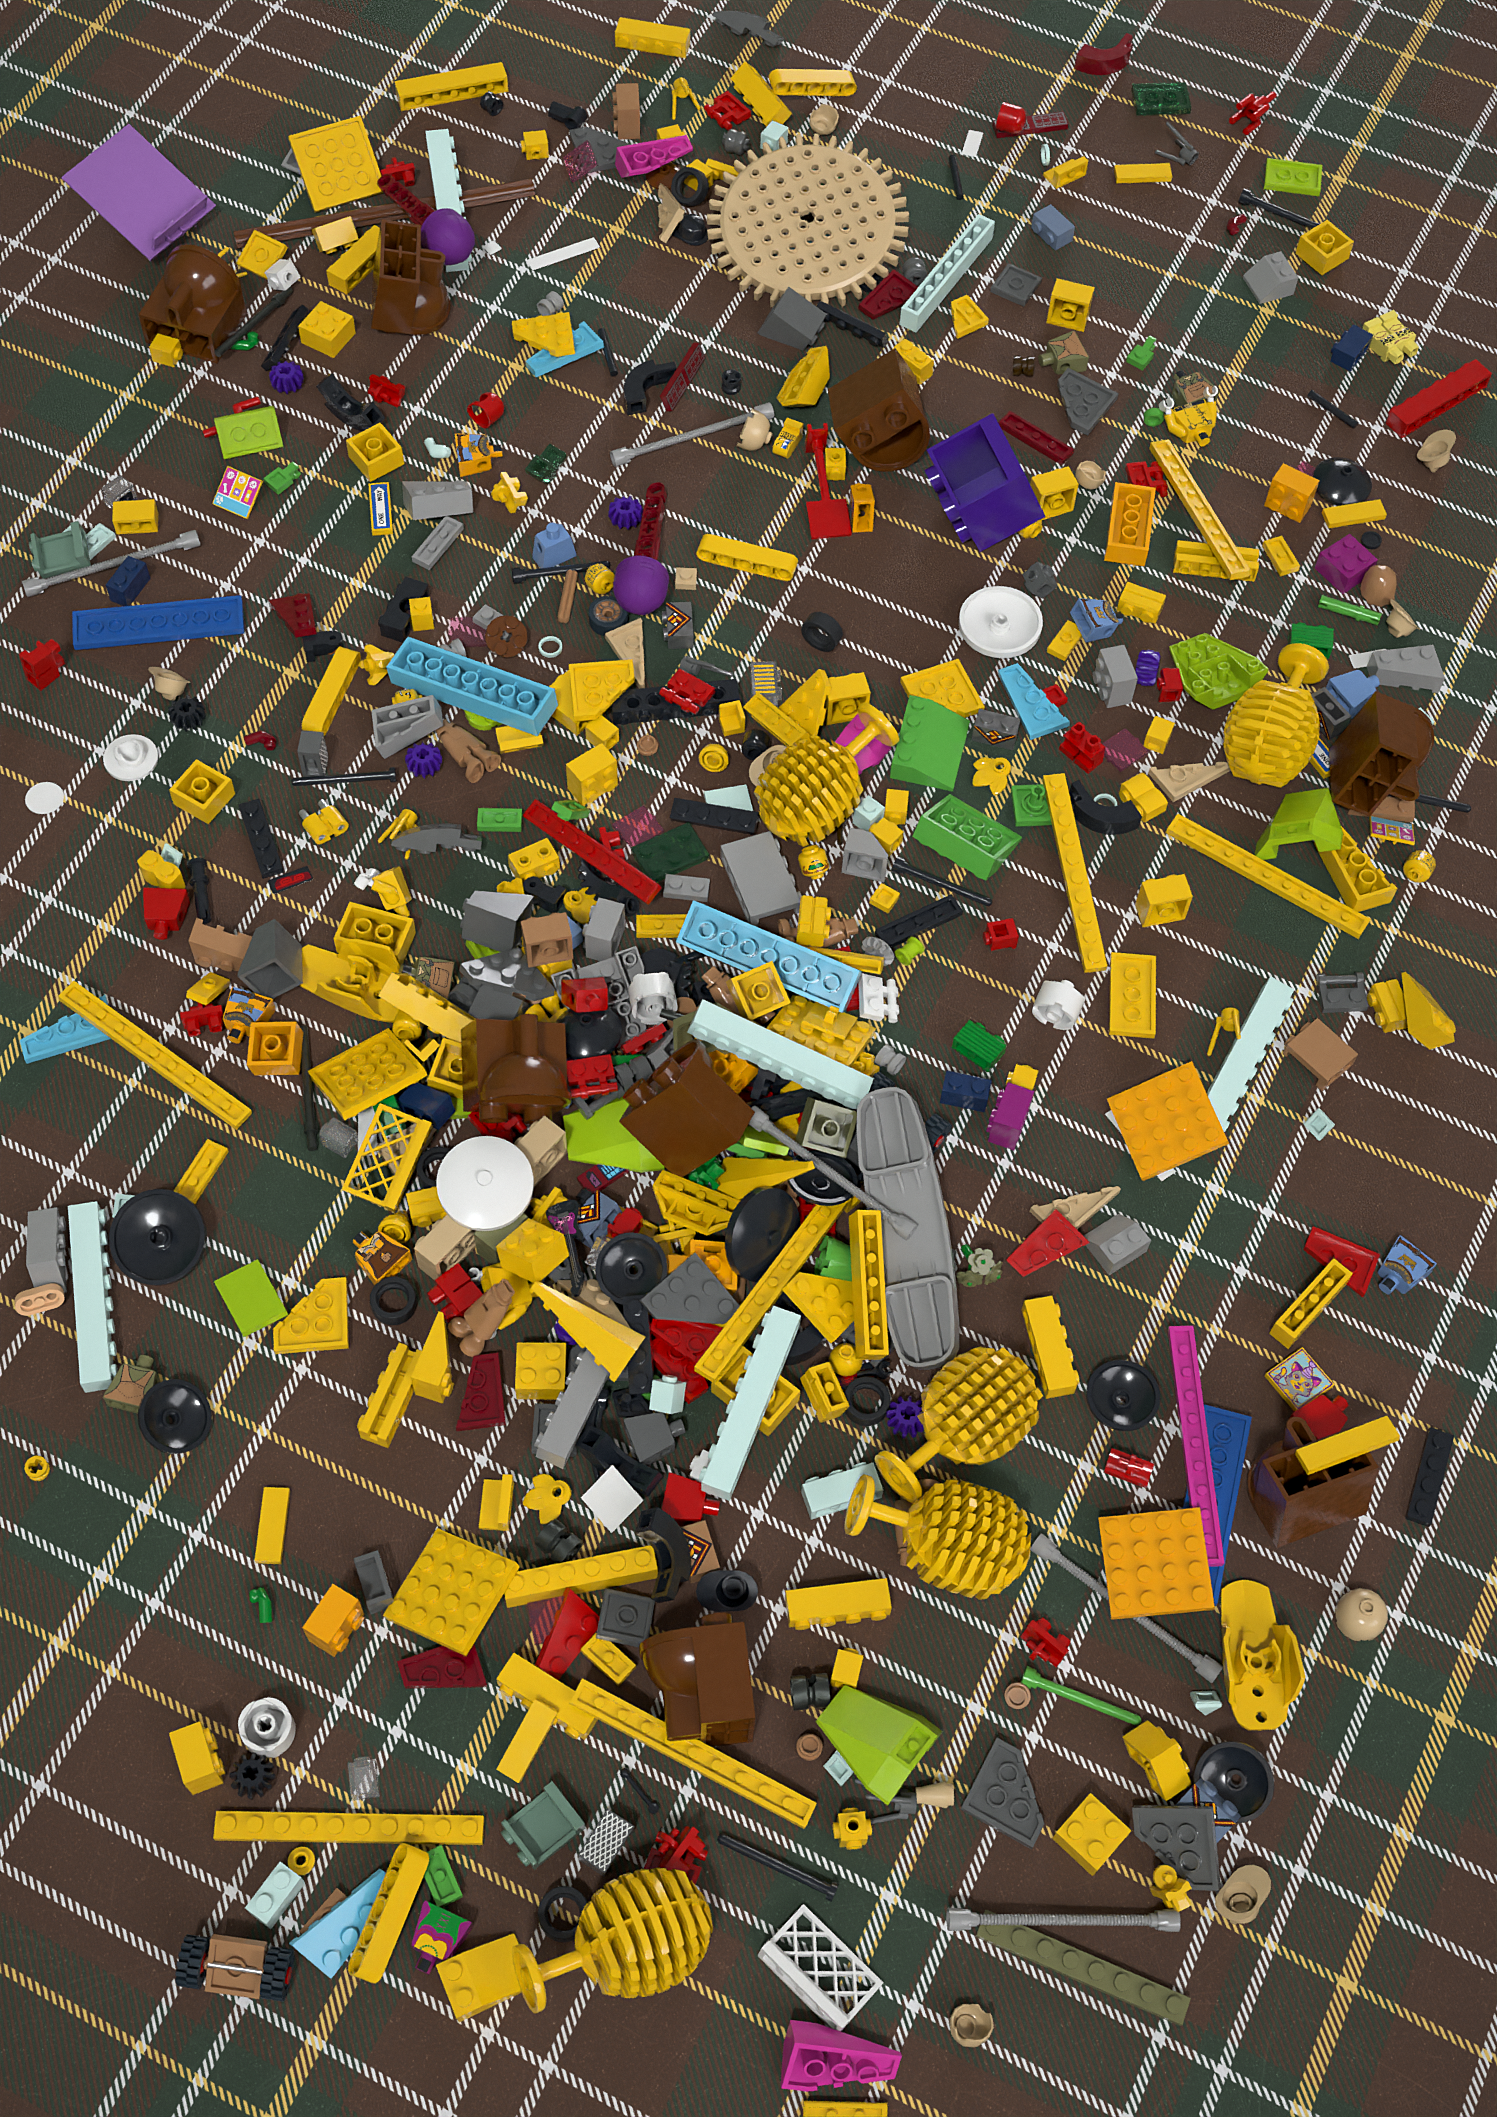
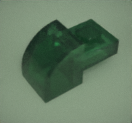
M549 443L540 456L535 455L525 468V472L538 481L548 484L556 477L555 472L566 459V452Z

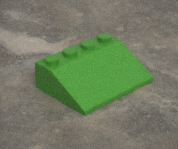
M910 695L899 734V742L896 745L892 761L890 778L953 791L970 720L931 699Z
M951 794L921 815L912 836L919 840L921 844L929 846L937 851L939 855L949 858L959 867L969 870L976 877L985 881L999 869L1022 839V836Z

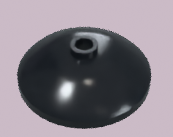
M1332 457L1325 459L1316 466L1312 477L1320 480L1316 490L1317 493L1326 501L1338 506L1364 502L1372 490V481L1368 472L1359 463L1348 458Z
M609 1008L602 1011L579 1013L568 1009L555 1022L565 1023L566 1056L576 1060L609 1055L617 1048L622 1038L621 1021Z
M819 1150L809 1151V1153L811 1152L819 1160L833 1168L838 1174L845 1177L850 1183L857 1186L856 1172L845 1159ZM796 1155L792 1159L798 1160L800 1162H807L805 1159L800 1157V1155ZM817 1168L788 1180L789 1186L799 1197L815 1205H839L848 1201L853 1196Z
M640 1233L620 1234L609 1240L597 1257L595 1267L597 1282L606 1296L623 1305V1297L645 1295L668 1275L666 1255L660 1245L646 1235ZM633 1266L638 1267V1273L632 1275L630 1272Z
M1114 1360L1101 1365L1091 1375L1087 1384L1086 1399L1090 1411L1103 1425L1117 1431H1134L1146 1426L1155 1417L1160 1405V1390L1153 1375L1143 1366L1132 1361ZM1116 1399H1122L1125 1403L1119 1404Z
M170 1379L159 1382L145 1393L139 1404L138 1424L141 1433L151 1446L161 1452L168 1454L189 1452L205 1440L211 1428L212 1413L206 1396L199 1388L187 1381ZM167 1416L172 1418V1424L167 1423Z
M1238 1741L1221 1742L1209 1748L1197 1763L1194 1773V1784L1200 1778L1212 1783L1216 1787L1217 1793L1224 1800L1233 1803L1237 1808V1813L1241 1817L1236 1823L1254 1820L1271 1803L1275 1788L1274 1775L1266 1758L1254 1747ZM1233 1775H1239L1242 1779L1241 1783L1234 1782Z

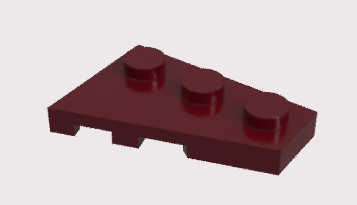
M893 269L859 304L858 309L874 320L904 305L918 286Z
M299 593L294 596L268 600L269 607L276 611L279 619L285 622V626L295 637L317 634L310 593Z
M498 1353L473 1356L456 1431L506 1425Z
M474 1644L467 1656L441 1646L397 1661L405 1689L487 1687Z

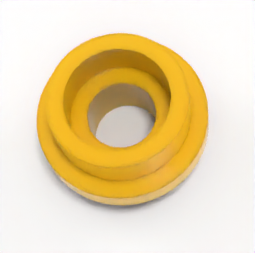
M306 1847L294 1849L288 1857V1867L297 1875L309 1873L315 1865V1856ZM300 1856L306 1857L303 1865H297L296 1863L297 1858Z

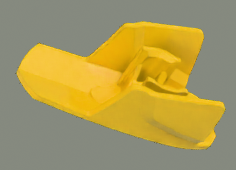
M354 938L343 940L339 954L309 944L302 948L303 983L299 985L300 987L346 1010L377 1021L393 1023L396 1014L400 1010L382 998L376 999L379 997L378 995L391 973H398L400 969L399 963L389 946Z
M1238 1580L1221 1589L1223 1669L1227 1698L1237 1723L1248 1731L1276 1730L1286 1721L1289 1704L1296 1700L1305 1681V1672L1297 1639L1289 1625L1277 1624L1269 1588L1254 1581ZM1252 1690H1258L1261 1696H1255ZM1259 1712L1260 1715L1264 1718L1263 1723L1257 1721L1256 1716Z

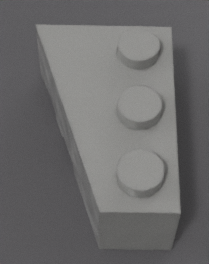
M57 1207L28 1212L26 1266L34 1288L54 1283L60 1285L65 1293L67 1292L64 1256L66 1242L63 1231L66 1230V1222L64 1216L60 1217Z

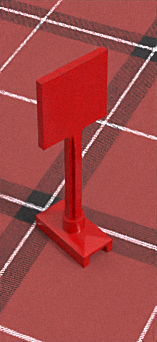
M823 423L822 429H812L811 424H807L805 453H814L821 494V501L806 502L811 539L852 535L846 498L831 500L829 496L823 457L828 435L827 423Z

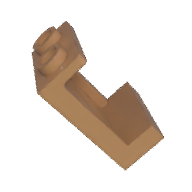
M1317 1018L1312 1023L1307 1022L1300 1029V1033L1296 1037L1292 1035L1284 1043L1286 1047L1283 1055L1287 1057L1289 1054H1292L1319 1079L1316 1086L1321 1091H1324L1354 1064L1358 1053Z

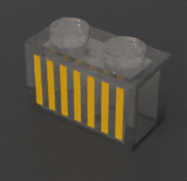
M776 661L751 662V697L759 692L778 708V700H782V687H778L777 684L781 683V671L776 669Z

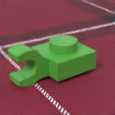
M1149 336L1143 347L1137 344L1127 356L1126 362L1143 371L1153 359L1154 353L1152 351L1155 348L1153 344L1157 339Z
M291 462L284 470L278 467L263 478L264 482L279 495L293 484L292 479H297L301 475L297 470L299 466Z

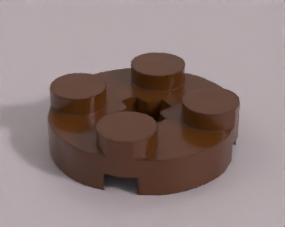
M504 615L490 622L486 629L485 642L491 653L501 658L510 659L518 656L526 646L527 631L521 621L515 616ZM503 632L512 635L510 642L500 639L503 636Z

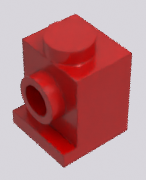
M1164 668L1160 671V678H1157V689L1160 690L1159 702L1180 701L1183 685L1179 668Z
M1013 918L987 923L986 930L983 932V941L985 945L990 946L991 951L1009 947L1015 949L1017 947L1019 936Z
M626 1207L623 1213L619 1212L616 1215L613 1225L611 1223L608 1224L607 1236L612 1239L624 1233H639L643 1227V1216L637 1209Z

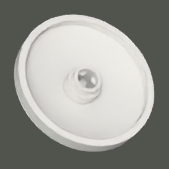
M1004 586L987 587L976 591L965 600L959 615V629L967 644L979 653L995 658H1011L1029 651L1039 640L1043 626L1042 614L1035 601L1017 589Z
M492 1136L470 1138L451 1149L439 1167L436 1181L438 1197L445 1212L459 1225L476 1231H493L506 1227L516 1221L527 1209L534 1188L533 1172L523 1152L514 1144Z

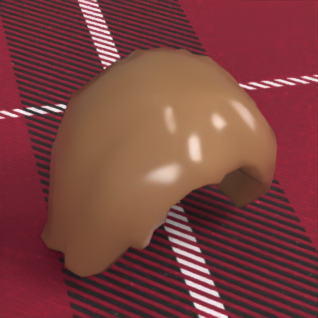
M1374 565L1366 571L1360 590L1361 596L1365 598L1367 603L1382 607L1390 605L1391 599L1395 601L1397 586L1395 572L1386 565Z

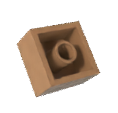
M638 83L616 84V92H612L613 104H616L613 105V119H617L614 120V132H618L619 140L640 139Z
M566 912L552 913L549 916L539 918L531 917L521 921L523 947L528 968L573 959L572 934Z

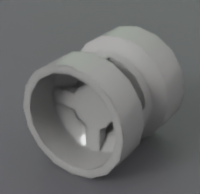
M554 291L548 293L546 299H542L537 303V309L542 316L554 315L555 311L561 310L564 306L563 299Z
M458 638L452 640L449 645L442 644L438 646L441 649L466 657L465 649Z
M886 1044L879 1051L874 1062L880 1067H887V1072L894 1076L904 1065L906 1057L901 1053L896 1054L894 1048Z

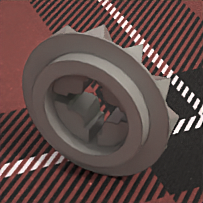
M870 936L863 940L862 949L866 955L884 957V966L893 962L894 953L886 942Z

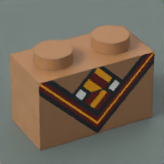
M706 1521L681 1527L687 1539L691 1556L690 1583L700 1581L709 1572L720 1571Z

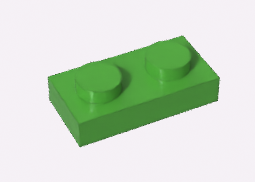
M575 800L555 801L551 808L558 813L557 816L566 821L588 818L591 811Z
M478 808L477 830L521 832L522 809Z
M440 1845L427 1852L429 1854V1863L424 1876L436 1905L442 1908L462 1898L463 1895L443 1847Z

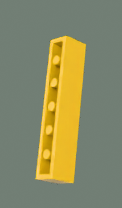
M499 62L395 81V89L400 109L405 111L482 97L489 91L494 94L508 92V80L503 63Z
M857 1210L849 1216L856 1360H880L889 1355L881 1210Z
M649 1545L517 1571L504 1592L507 1608L563 1597L562 1595L566 1587L576 1594L656 1579L658 1568L654 1549Z

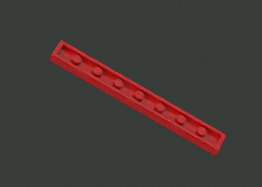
M537 799L532 802L522 815L526 820L647 905L650 904L662 888L658 883L576 826L559 818L557 813Z

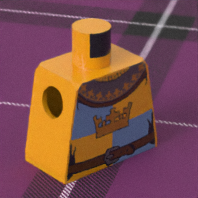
M455 434L460 477L488 471L492 468L491 458L502 457L501 445L489 446L488 436L485 434Z
M856 483L850 486L849 510L852 532H873L875 501L870 484ZM860 510L865 512L864 516H859Z
M232 986L223 1015L225 1027L230 1030L227 1037L228 1040L239 1044L244 1035L250 1037L251 1022H268L276 1010L273 999Z

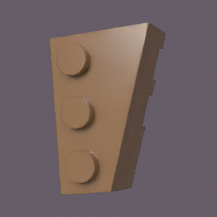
M196 918L189 938V944L196 964L202 967H217L224 971H239L252 936L240 932L236 936L224 932V927L217 925L216 928L202 924V919Z

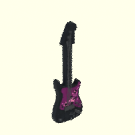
M567 1200L549 1207L546 1211V1217L554 1230L564 1234L572 1273L570 1275L572 1285L570 1292L574 1297H578L582 1291L585 1275L580 1270L574 1238H579L581 1242H584L585 1238L578 1224L580 1206L576 1200Z

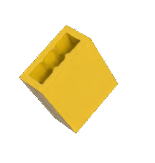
M568 670L564 674L559 675L555 682L549 686L555 689L558 706L551 716L577 736L585 729L590 720L574 721L570 673Z

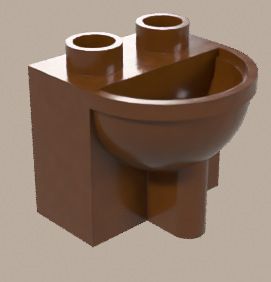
M381 219L373 268L371 329L383 330L386 333L398 332L423 335L440 329L449 317L450 300L447 288L442 280L446 257L440 251L420 248L421 225Z
M190 244L177 246L171 251L166 260L163 277L139 313L146 343L151 344L157 334L179 339L183 354L218 364L222 356H216L214 351L238 331L247 316L242 287L234 270L227 262L210 250Z
M896 348L828 389L834 431L862 465L876 471L891 472L910 466L923 455L930 439L928 420L923 413L916 376Z
M1375 691L1329 749L1332 802L1370 817L1388 794L1405 801L1418 799L1420 795L1418 771L1427 761L1434 745V728L1429 717L1414 706Z
M522 1014L513 1020L476 1018L461 1029L463 1112H479V1121L482 1123L508 1121V1113L524 1114V1123L532 1125L535 1121H540L543 1116L552 1121V1114L571 1104V1093L568 1091L565 1023L538 1022L537 1015Z
M699 1039L691 1040L681 1046L662 1062L646 1081L643 1078L637 1080L625 1092L623 1099L629 1106L619 1120V1123L672 1174L680 1177L687 1175L737 1143L755 1113L716 1074L712 1058L705 1050L706 1046Z
M1292 1417L1287 1421L1284 1439L1268 1447L1253 1462L1247 1480L1248 1497L1276 1548L1367 1514L1379 1466L1370 1452L1307 1475L1295 1455L1297 1449L1353 1429L1354 1427L1317 1440L1304 1419Z
M712 1613L700 1618L701 1626L663 1632L651 1636L640 1643L639 1654L643 1660L646 1672L654 1685L663 1693L668 1741L700 1739L701 1742L710 1747L753 1742L755 1710L744 1622L732 1623V1615L729 1613Z

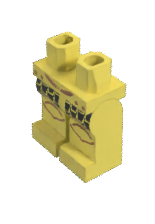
M1394 310L1365 322L1362 329L1374 334L1370 348L1381 356V360L1383 362L1391 360L1394 364H1397L1403 360L1404 353L1409 357L1415 356L1419 346L1414 342L1416 334L1402 325L1397 319L1398 314Z

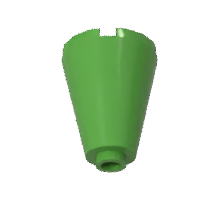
M824 1236L819 1246L820 1256L815 1261L814 1275L852 1281L850 1246L831 1236Z

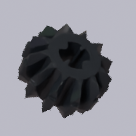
M187 695L186 698L182 699L179 696L178 701H172L171 707L168 708L170 722L178 730L182 728L185 732L189 728L195 730L196 725L202 726V720L206 719L204 705L202 702H199L197 697L191 699Z
M252 1752L250 1760L245 1755H242V1764L238 1762L233 1763V1767L238 1771L229 1773V1777L234 1780L231 1783L232 1789H238L237 1794L240 1797L247 1793L249 1800H253L255 1792L260 1797H263L264 1792L262 1789L265 1787L271 1790L272 1785L268 1781L276 1778V1775L270 1772L274 1765L272 1762L266 1763L268 1758L265 1755L258 1759L257 1754ZM252 1771L256 1773L255 1776L257 1777L253 1781H251L248 1775Z

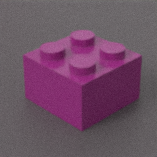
M1348 534L1320 552L1315 569L1340 593L1344 594L1362 582L1366 571L1371 566L1376 565L1378 559L1351 534Z
M1009 1082L1005 1090L1000 1089L995 1109L993 1108L986 1130V1132L990 1133L988 1142L1013 1151L1015 1150L1029 1113L1034 1091Z

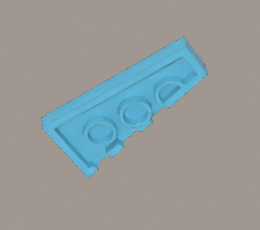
M583 321L579 324L577 330H572L575 354L555 357L550 355L548 350L542 349L525 361L526 367L535 377L544 375L547 372L604 348L603 341Z
M1018 663L998 670V676L1030 740L1070 726V721L1061 715L1056 705L1052 704L1046 698V694L1036 687L1034 681Z
M105 995L99 998L101 1001L108 1005V1001ZM75 1013L69 1017L66 1015L58 1019L59 1022L50 1027L45 1026L20 1040L24 1059L28 1064L111 1038Z
M378 1869L356 1887L350 1896L344 1901L338 1902L331 1908L328 1914L319 1921L316 1920L308 1927L309 1929L300 1937L294 1938L289 1944L325 1975L332 1978L355 1949L386 1873Z

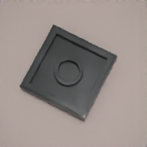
M1008 263L991 286L990 292L1024 307L1041 284L1042 277Z
M605 1588L596 1639L639 1647L642 1641L649 1638L655 1601L650 1597Z

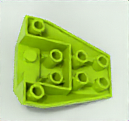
M1207 633L1169 646L1175 667L1180 670L1183 688L1196 701L1211 709L1237 701L1250 687L1261 681L1268 673V668L1257 657Z
M1329 788L1286 794L1259 838L1255 856L1262 860L1274 859L1277 857L1279 845L1310 840L1315 841L1319 852L1341 849L1343 831Z
M623 1097L620 1099L616 1098L594 1112L593 1116L587 1120L582 1116L579 1109L563 1116L568 1160L624 1168L640 1173L665 1170L664 1166L619 1123L620 1118L629 1106Z
M847 1685L842 1687L816 1720V1723L864 1787L887 1805H889L901 1789L907 1777L924 1754L930 1750L943 1732L922 1715Z

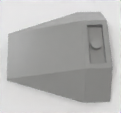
M636 946L614 954V957L574 971L570 968L551 975L560 1000L561 980L604 977L608 988V1008L619 1017L622 1024V1038L617 1048H620V1044L626 1042L627 1039L645 1031L646 1024L641 1023V1019L637 1017L635 1019L632 1015L628 988L633 982V977L637 974H644V966Z

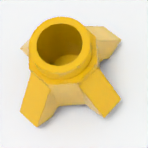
M367 644L364 647V652L367 653L366 659L359 662V667L365 668L370 673V677L367 679L368 684L376 685L388 673L386 666L395 654L393 652H384L371 644Z

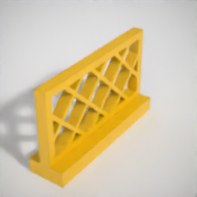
M380 1103L342 1187V1191L396 1213L431 1133L432 1123L424 1119L420 1120ZM382 1111L392 1114L395 1122L382 1127L379 1121ZM396 1116H398V1117H400V1118H403V1119L397 1121ZM407 1121L417 1124L414 1132L405 1136L399 1124ZM378 1123L379 1129L374 1130ZM397 1126L401 1137L388 1142L384 1130ZM381 1132L386 1144L372 1149L369 1142L371 1136ZM411 1138L407 1145L406 1139ZM403 1141L406 1147L404 1154L394 1158L390 1146ZM368 1145L370 1150L365 1152V1149ZM387 1147L392 1159L378 1164L374 1152ZM372 1153L376 1165L363 1170L360 1164L362 1157ZM401 1159L400 1164L398 1166L396 1161ZM394 1162L397 1170L395 1175L385 1179L380 1167ZM359 1166L360 1172L355 1173ZM378 1169L382 1181L369 1186L365 1174ZM362 1175L367 1187L360 1190L350 1188L352 1179ZM392 1181L390 1187L388 1188L387 1182ZM382 1184L385 1185L387 1193L383 1201L373 1196L372 1188ZM368 1190L370 1195H367L363 1192Z

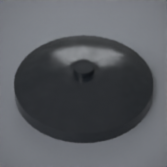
M770 1186L759 1187L745 1195L735 1207L726 1230L725 1252L731 1269L739 1277L758 1283L800 1227L798 1208L793 1198L787 1192Z
M165 1189L144 1191L126 1201L116 1213L109 1234L111 1254L119 1269L129 1278L152 1286L169 1285L189 1275L202 1259L207 1243L206 1224L197 1206L187 1197Z

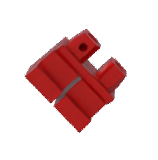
M50 639L45 644L38 640L36 642V649L30 653L26 650L19 653L26 680L40 691L60 676L58 669L65 664L63 657L58 654L61 651L60 645L53 639Z
M1077 722L1063 735L1065 741L1060 744L1059 750L1072 761L1075 760L1074 763L1087 774L1103 762L1106 747L1100 743L1101 739L1088 733L1081 722Z
M459 1263L435 1279L436 1286L427 1292L428 1299L434 1306L443 1300L447 1301L448 1305L440 1310L444 1314V1319L447 1323L455 1317L464 1318V1312L483 1295Z

